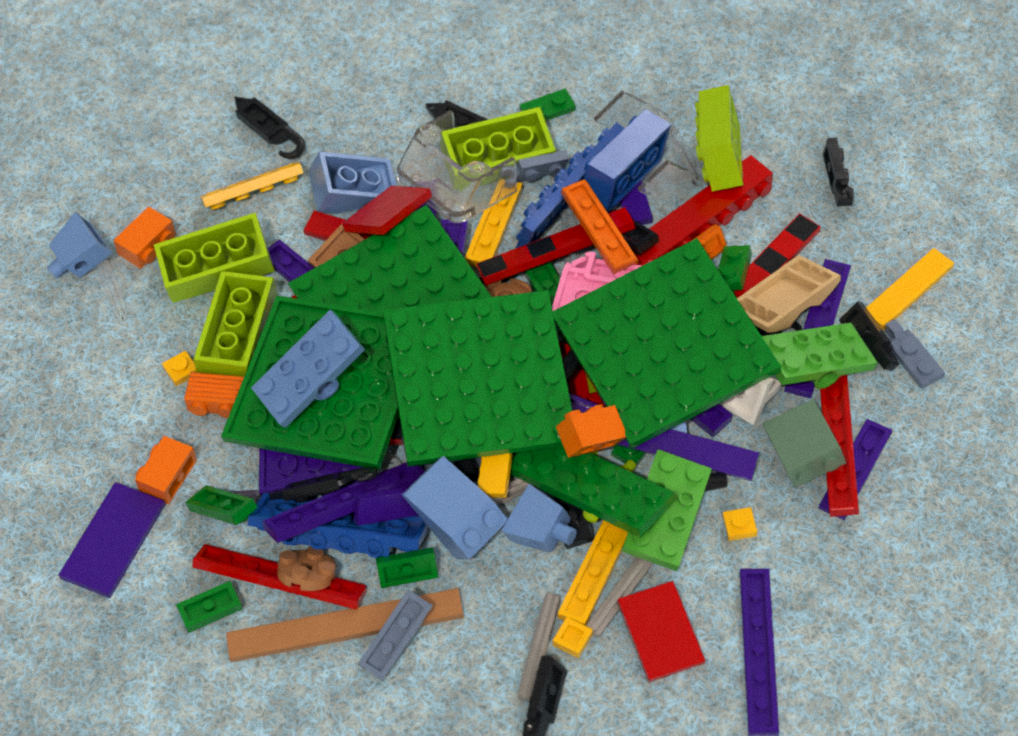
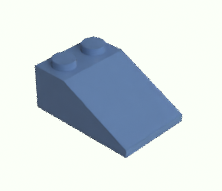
M319 151L308 170L317 212L338 214L357 210L372 201L390 186H397L391 161L386 158Z
M444 456L439 458L401 494L456 559H470L508 520L493 500Z

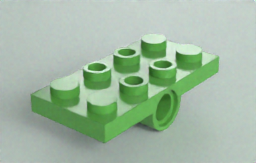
M852 323L762 336L781 365V372L775 374L781 385L812 381L815 388L824 389L835 383L841 375L874 370L878 363Z
M658 449L647 480L673 491L676 501L640 538L628 532L622 552L677 571L712 468Z

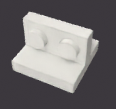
M771 376L719 404L750 424L755 425L760 419L764 405L779 392L781 384Z

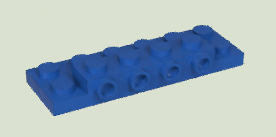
M616 122L610 130L605 128L597 139L599 141L597 145L593 146L591 144L587 146L582 153L577 151L569 161L570 166L566 170L562 168L554 178L555 183L551 187L547 185L538 196L540 200L536 204L533 202L529 204L523 213L525 219L521 224L522 229L516 236L518 240L516 248L536 241L568 205L561 195L562 188L583 180L586 172L584 166L591 156L595 157L605 143H610L620 129L624 130V127Z
M263 493L256 503L258 508L248 515V526L257 527V529L265 531L263 529V521L314 499L295 503L294 500H270L269 493ZM354 512L282 542L292 546L299 544L309 545L319 550L337 549L346 554L364 553L373 558L389 557L394 547L404 552L418 551L429 527L420 516L358 526L354 522Z

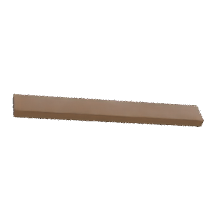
M458 588L419 595V597L433 605L432 610L421 626L464 618ZM401 599L361 606L357 610L351 608L226 632L230 662L377 635Z

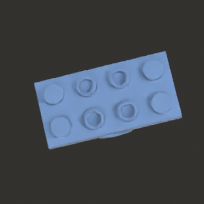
M329 310L251 388L279 425L286 428L314 399L325 400L336 392L339 386L336 378L365 348L337 314Z

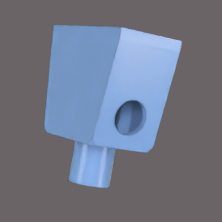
M75 212L50 242L49 247L57 258L47 266V269L56 278H59L66 270L77 277H82L109 257L112 252L94 226Z
M530 484L526 487L501 530L514 543L546 552L553 551L558 541L571 545L577 534L576 529L568 526L571 517L565 509Z

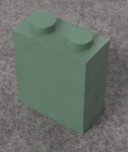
M814 399L762 423L794 488L809 483L814 478L834 471L839 466L846 464L842 450Z

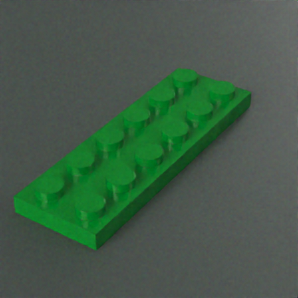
M564 447L518 452L512 458L510 475L639 538L676 501L673 491L591 453L568 458Z

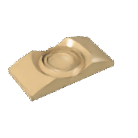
M798 255L738 297L737 300L755 326L768 333L777 332L791 327L800 313L808 307L821 305L840 282L841 275Z

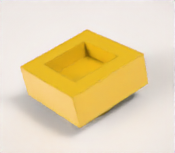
M186 350L162 363L163 369L175 386L189 380L190 372H197L195 364Z
M751 507L722 513L728 541L757 537V529Z
M566 617L552 641L553 646L574 657L580 658L593 636V629Z

